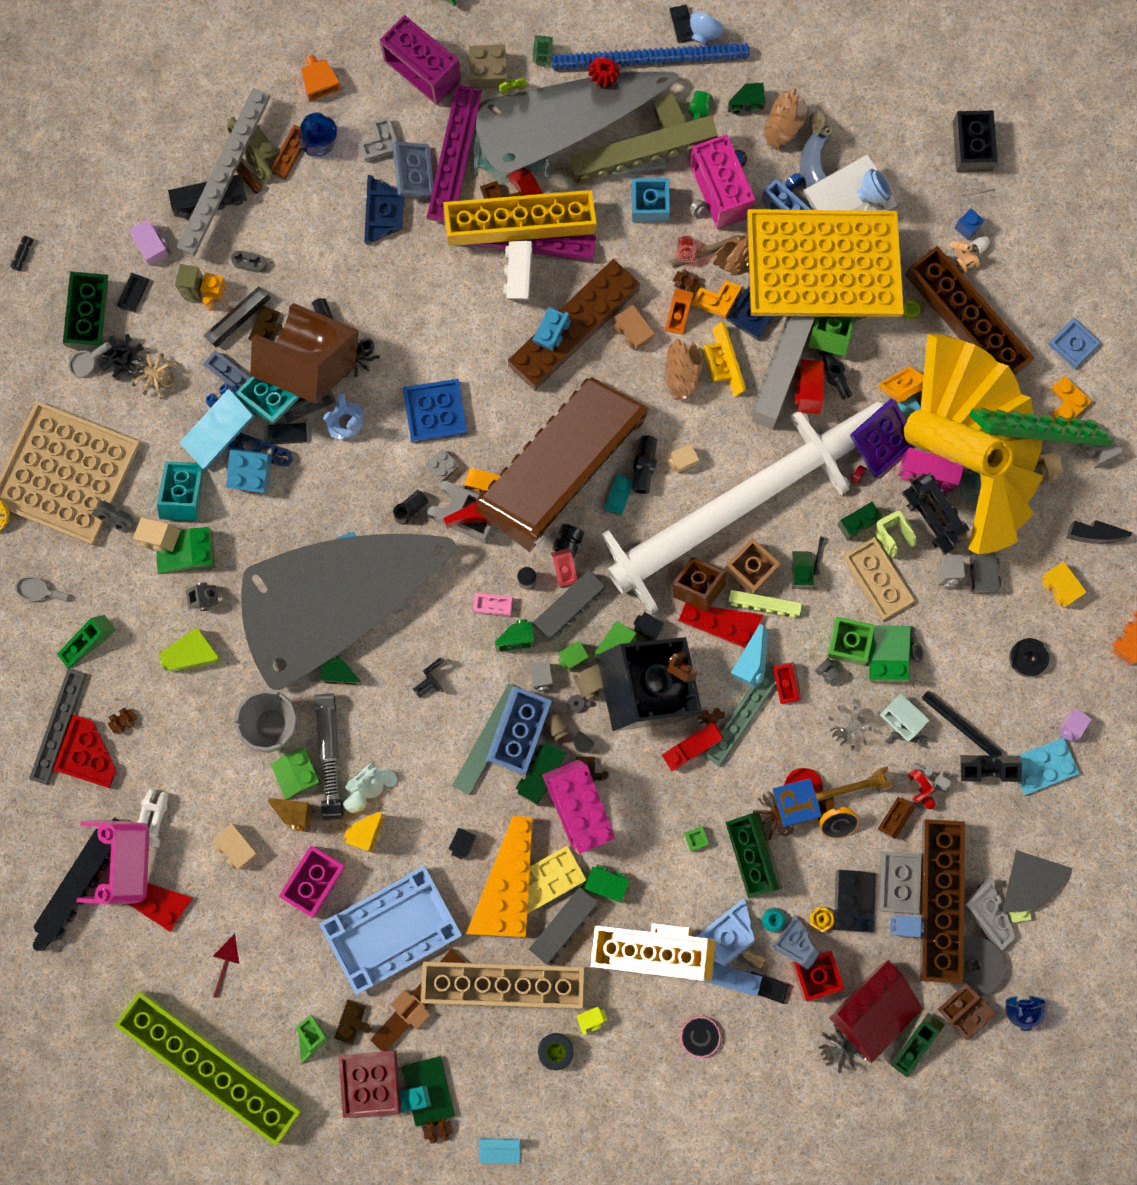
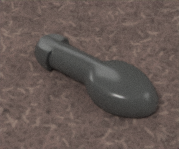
M911 626L910 655L914 661L920 663L924 658V650L917 642L915 628Z

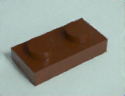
M897 797L877 830L896 839L916 806Z

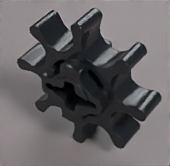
M129 334L125 335V340L122 343H116L114 337L110 336L109 340L112 342V347L102 354L103 356H108V360L100 364V368L106 371L108 368L113 367L115 370L112 377L116 381L119 380V374L122 371H127L132 379L135 378L132 367L136 364L146 365L143 359L136 358V354L144 350L143 345L139 343L135 347H130L129 344L132 338Z

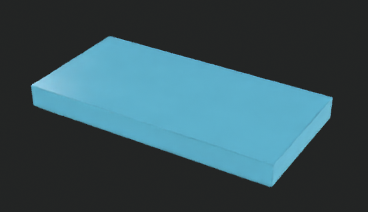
M228 389L179 443L201 468L206 470L250 423L255 415L232 389Z

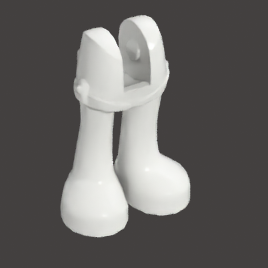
M149 789L141 802L142 809L138 822L147 825L151 811L154 812L149 828V846L159 848L160 839L158 834L164 812L167 811L168 793L162 792L157 804H154L157 791Z

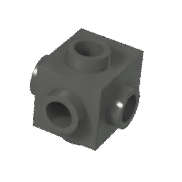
M202 582L186 590L189 609L209 611L212 609V606L219 604L216 585H208L207 582Z

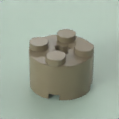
M599 664L580 672L579 676H573L582 698L585 697L586 700L599 696L598 691H604Z

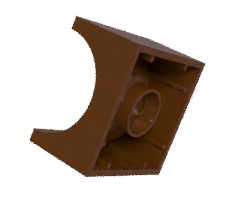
M293 303L289 306L286 324L275 342L257 334L252 337L250 376L316 404L355 368L359 330Z

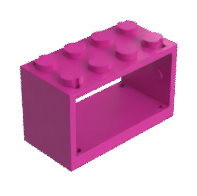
M726 134L693 146L690 168L707 203L717 230L747 219L748 209H753L755 197L728 135Z
M576 760L542 775L572 849L581 854L616 839L585 763Z

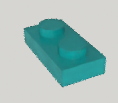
M619 474L616 475L604 510L622 516L633 486V479Z
M427 1085L400 1091L402 1112L431 1106Z

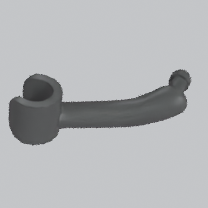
M890 732L891 735L885 742L889 744L894 737L903 741L907 740L898 732ZM920 735L919 737H913L909 742L918 743L919 746L924 747L920 744V739L926 738L929 741V738L925 735Z

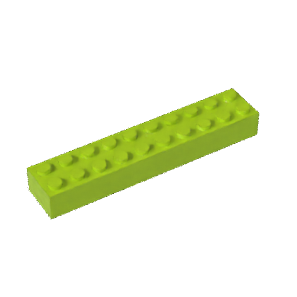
M139 991L114 1024L115 1027L275 1147L281 1143L303 1112L302 1108L145 991Z

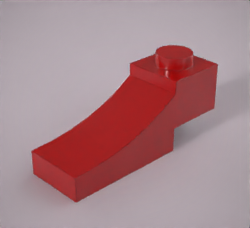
M477 502L443 518L447 529L471 522H485L488 526L492 525V523L475 510Z
M712 722L661 756L670 770L674 771L724 739V736L715 722Z

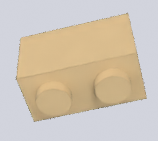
M141 518L133 539L140 542L139 546L146 549L153 547L154 550L164 553V550L173 552L181 530L167 523Z
M231 823L213 838L216 842L214 844L215 848L221 854L224 852L227 855L228 859L226 861L233 869L241 870L259 855L235 824Z

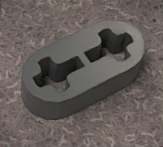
M235 251L231 256L233 265L238 269L260 273L265 270L267 265L265 258L259 254ZM242 256V258L244 260H247V262L241 261L240 263H238L236 258ZM258 260H260L262 265H258V267H256L255 264L251 262H257Z

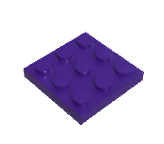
M892 398L850 434L868 469L876 478L899 459L908 448L913 446L904 437V426L907 421L896 400Z

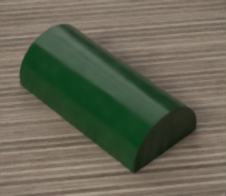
M70 271L63 344L66 347L74 350L94 351V349L102 345L109 279L107 274Z
M760 812L751 813L725 822L748 899L783 889Z

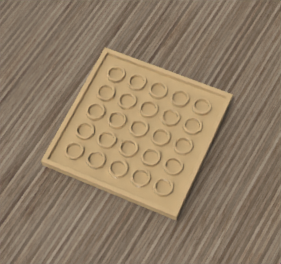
M36 401L0 475V499L3 503H6L9 512L94 545L104 521L99 520L91 515V513L96 509L99 500H106L108 503L113 504L141 443Z

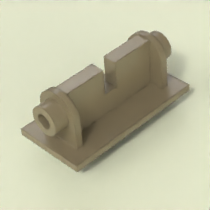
M817 109L815 113H812L809 118V127L815 136H818L819 133L825 136L830 135L833 128L827 124V119L821 111Z

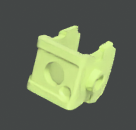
M896 511L879 520L875 530L877 540L884 544L885 551L892 558L897 555V547L895 541L887 533V529L897 525L911 548L916 545L917 540L911 523L905 519L901 511Z

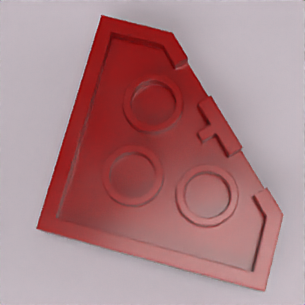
M73 715L53 771L110 788L117 769L94 721Z

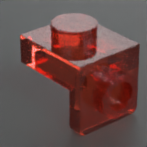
M691 236L678 237L677 262L695 263L697 239H693Z

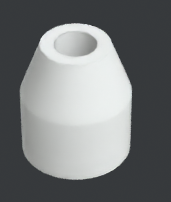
M982 236L970 243L972 250L975 245L979 248V251L975 252L976 255H980L988 248L990 239L987 236Z

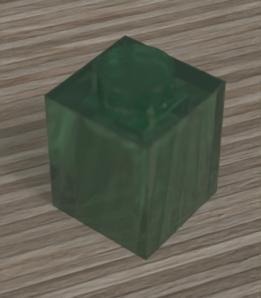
M535 35L532 54L533 63H536L538 66L551 65L553 37Z

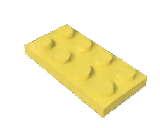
M568 846L530 866L527 914L587 881Z

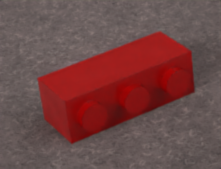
M801 359L800 366H796L795 377L798 379L795 382V391H798V393L795 394L794 404L798 405V412L820 415L823 405L824 361Z

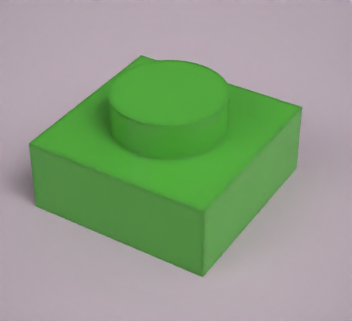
M703 826L684 833L690 852L709 845Z

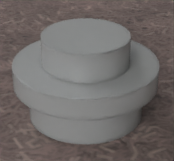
M700 199L694 201L690 206L692 216L704 215L707 210V203Z

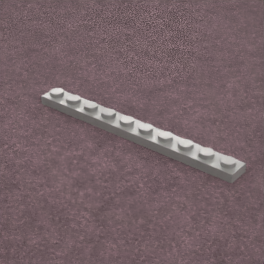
M252 88L176 247L177 250L195 257L271 98L269 93Z

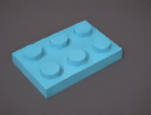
M1064 738L1017 755L1021 757L1022 782H1019L1024 795L1079 774Z

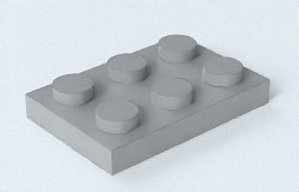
M881 851L878 911L919 914L921 854Z

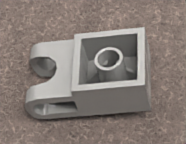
M442 481L440 485L441 491L451 498V502L445 508L431 506L427 511V515L431 519L444 524V517L475 503L479 495L448 481ZM471 522L451 528L486 544L494 526L493 524L488 526L485 522Z

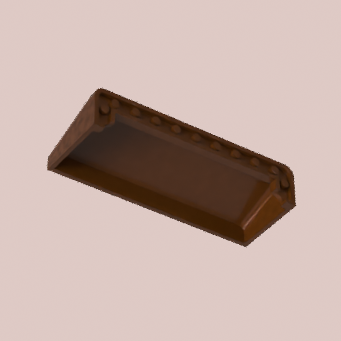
M593 377L590 379L586 378L580 386L581 389L579 391L575 390L569 398L570 401L567 404L563 403L558 410L559 413L556 416L552 415L544 429H539L533 442L529 441L524 446L523 453L521 455L518 453L513 458L512 465L509 468L506 466L501 471V477L497 481L494 479L488 486L489 490L485 494L481 493L478 496L475 510L528 552H531L536 546L535 541L543 536L544 531L626 438L642 426L650 410L648 407Z

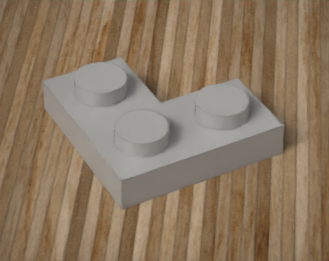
M389 116L372 121L376 138L359 142L365 162L393 154L392 144L397 140Z

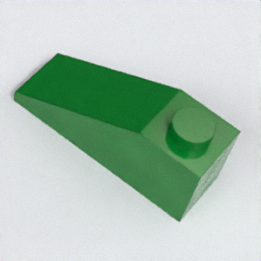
M105 615L92 617L57 655L69 669L106 641L116 629Z

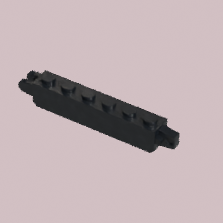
M117 818L112 819V821H121ZM95 829L34 924V930L38 933L32 944L35 951H44L51 942H56L57 939L61 940L66 933L64 928L67 923H71L77 916L76 909L79 905L82 906L84 904L77 902V898L88 896L87 892L90 887L94 888L98 883L99 878L97 876L101 870L105 871L109 866L110 861L108 859L111 856V844H105L99 840L98 829Z

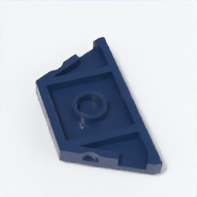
M372 175L367 177L365 244H370L403 229L404 196H398L397 188H392L389 184L374 179Z

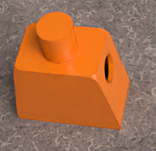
M310 55L305 59L307 66L302 67L301 70L309 102L341 90L339 80L326 60L317 61L315 55Z

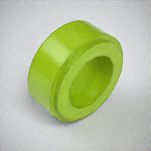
M914 300L906 301L903 304V316L907 319L917 318L921 312L920 304Z

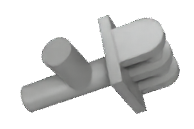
M917 763L913 764L911 769H918L928 780L933 782L932 788L934 790L936 788L942 792L950 790V781L944 777L945 772L943 770L939 776H936L932 773V769H925Z

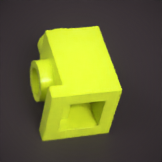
M598 1006L576 1015L583 1035L587 1034L586 1029L590 1028V1031L602 1027L601 1023L608 1020L604 1009L599 1010Z

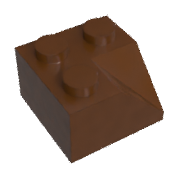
M691 557L672 583L673 597L707 612L726 586L725 571Z

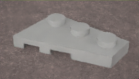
M989 878L964 902V907L999 950H1003L1015 938L1008 916L1002 911V901L994 888V880Z

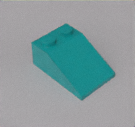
M253 376L236 392L237 396L251 411L273 424L300 398Z
M165 461L157 500L159 519L198 521L203 469L198 463Z

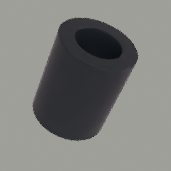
M523 567L519 570L517 574L519 586L525 590L535 587L537 583L535 570L531 567Z

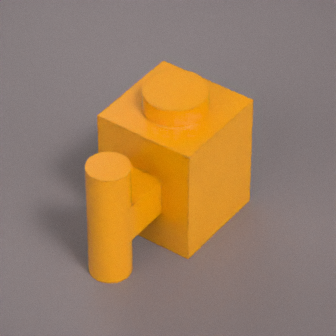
M205 272L200 291L204 296L202 301L205 307L211 311L214 308L213 303L215 299L222 301L226 282L223 276Z

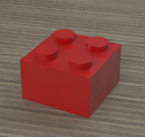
M832 950L819 953L815 962L808 969L795 961L791 962L803 1001L807 1002L845 990Z

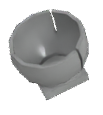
M261 690L248 695L238 706L234 720L236 724L234 725L239 739L251 750L271 753L277 750L281 751L295 737L299 718L294 703L283 693Z

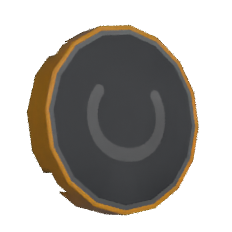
M840 807V810L836 811L831 809L820 818V830L823 835L829 838L848 836L858 827L859 820L857 814L851 808Z

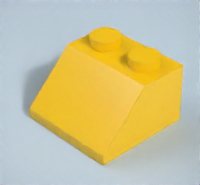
M377 812L352 824L351 828H347L344 836L346 844L372 853L385 815Z

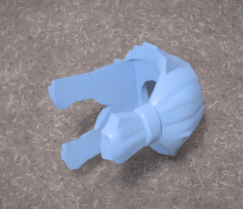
M339 394L334 411L327 412L323 417L331 437L340 440L354 437L360 432L363 427V415L365 413L358 404L346 402L345 394ZM343 415L352 417L346 425L348 429L341 428L338 421Z

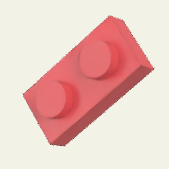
M570 548L551 553L559 586L563 587L574 584L578 579Z

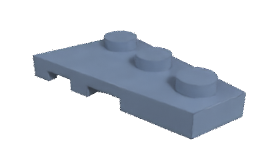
M796 915L772 946L778 952L806 969L815 962L816 957L819 955V951L803 922Z

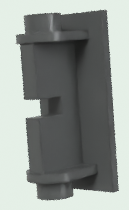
M99 500L96 509L91 513V515L124 533L133 525L134 519L131 518L130 514L120 509L115 513L116 507L106 500Z

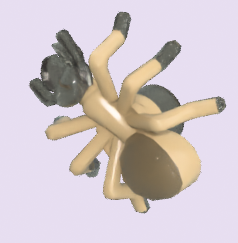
M147 351L149 366L146 367L143 359L135 355V358L140 361L133 360L132 363L136 366L130 365V367L135 371L128 370V372L132 374L144 372L145 374L138 377L132 383V386L135 387L140 380L149 376L145 383L143 395H147L149 384L152 381L155 384L159 398L162 399L159 384L164 387H172L175 384V377L172 372L164 369L177 366V362L172 364L166 363L162 367H158L160 360L164 357V354L161 353L157 357L154 367H152L150 351Z

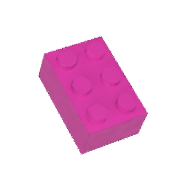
M908 448L903 454L897 476H901L903 481L910 482L923 473H932L939 489L949 493V491L952 492L958 487L964 466L933 454Z
M310 845L278 897L308 916L316 918L347 867Z

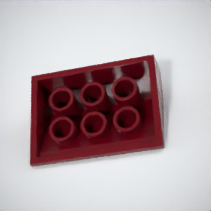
M887 960L881 963L860 984L829 1019L870 1063H873L918 1015L923 1007L901 972Z

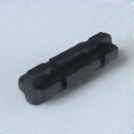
M24 235L20 241L22 244H19L14 255L15 260H12L10 265L13 270L20 271L22 269V262H25L30 250L28 247H31L33 243L32 238Z

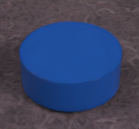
M795 173L787 179L785 186L792 191L802 184L804 178L800 173Z

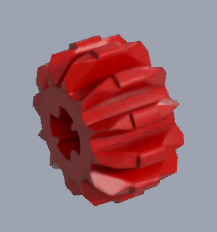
M603 55L600 59L596 57L589 65L588 76L591 77V82H597V87L600 84L604 88L607 87V84L612 86L614 81L618 79L619 67H616V61L611 62V56L608 59H605Z

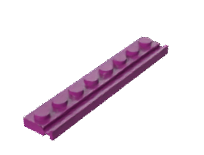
M456 84L428 208V220L445 223L443 213L444 202L458 201L482 90H475L472 87Z
M575 235L516 241H531L533 244L532 254L593 261L596 236ZM512 241L468 244L466 246L505 250L506 246H509V242Z

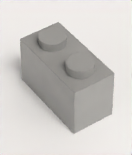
M943 555L936 563L938 585H944V588H954L955 585L965 578L963 555Z

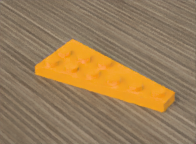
M512 817L466 934L526 937L533 817Z

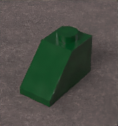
M792 551V589H812L814 586L812 553Z
M336 655L321 665L320 681L322 683L361 685L360 679L339 656Z

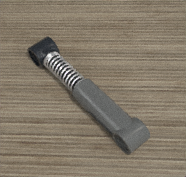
M334 693L314 695L319 760L323 764L322 770L324 772L322 774L324 775L322 777L324 778L323 781H325L323 782L325 785L323 786L325 788L323 790L325 796L324 801H321L323 821L343 819V811H341L343 803L342 799H339V794H337V788L339 787H337L338 783H336L338 781L336 780L338 773H336L337 769L335 768L337 766L335 764L337 763L335 761L339 759Z

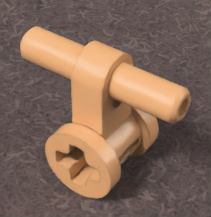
M952 241L950 243V248L955 249L958 257L955 260V266L963 275L967 273V270L980 266L979 258L971 251L972 246L964 241Z

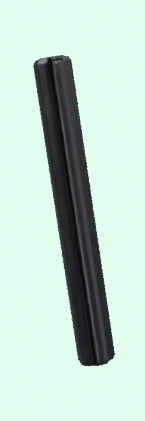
M927 691L922 696L923 701L988 755L1002 754V751L933 693Z

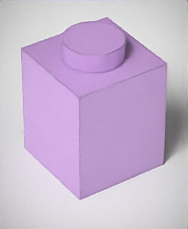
M1075 708L1069 712L1058 732L1066 740L1075 742L1082 736L1092 719Z

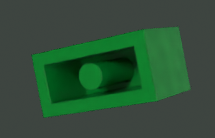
M598 864L596 867L592 866L584 890L622 903L629 880L626 879L627 875L617 871L614 875L607 872L608 868Z

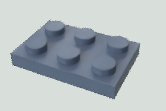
M395 141L392 147L398 196L431 198L434 183L429 144Z

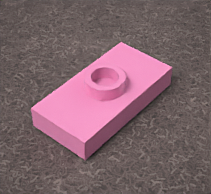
M475 593L473 613L511 616L513 597Z

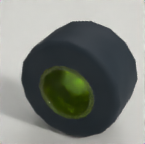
M552 1033L542 1039L537 1053L544 1067L557 1071L564 1069L570 1064L573 1059L574 1050L568 1037L563 1034Z

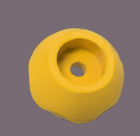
M817 907L810 914L811 926L820 932L828 931L835 923L833 912L825 907Z

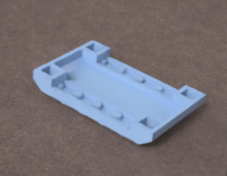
M425 865L339 914H335L319 923L355 995L373 987L462 936Z

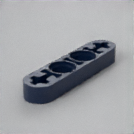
M241 432L235 438L240 440L243 437L240 441V447H238L239 444L236 441H232L228 445L232 449L246 450L244 449L245 442L252 441L254 442V447L248 451L261 452L263 448L269 447L272 450V458L275 456V450H278L276 453L280 456H283L285 453L288 460L281 462V459L275 456L271 463L281 467L289 466L293 460L292 454L287 449Z

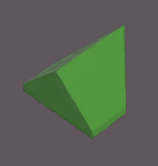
M311 1015L295 1028L299 1034L301 1064L330 1039Z

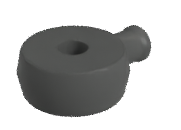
M572 695L567 701V707L571 712L579 713L585 707H591V700L585 701L580 695Z

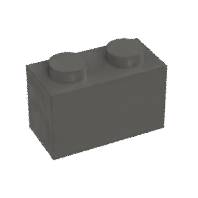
M996 552L986 554L973 553L969 557L972 593H996L1001 588V577L998 576L997 570L1000 567L999 558H996Z

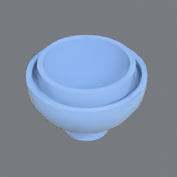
M699 11L692 13L690 26L694 33L692 39L705 45L706 41L717 39L724 32L723 24L716 19Z
M873 168L864 174L861 188L857 190V194L863 203L870 201L874 204L883 205L890 201L892 195L886 178L879 170Z

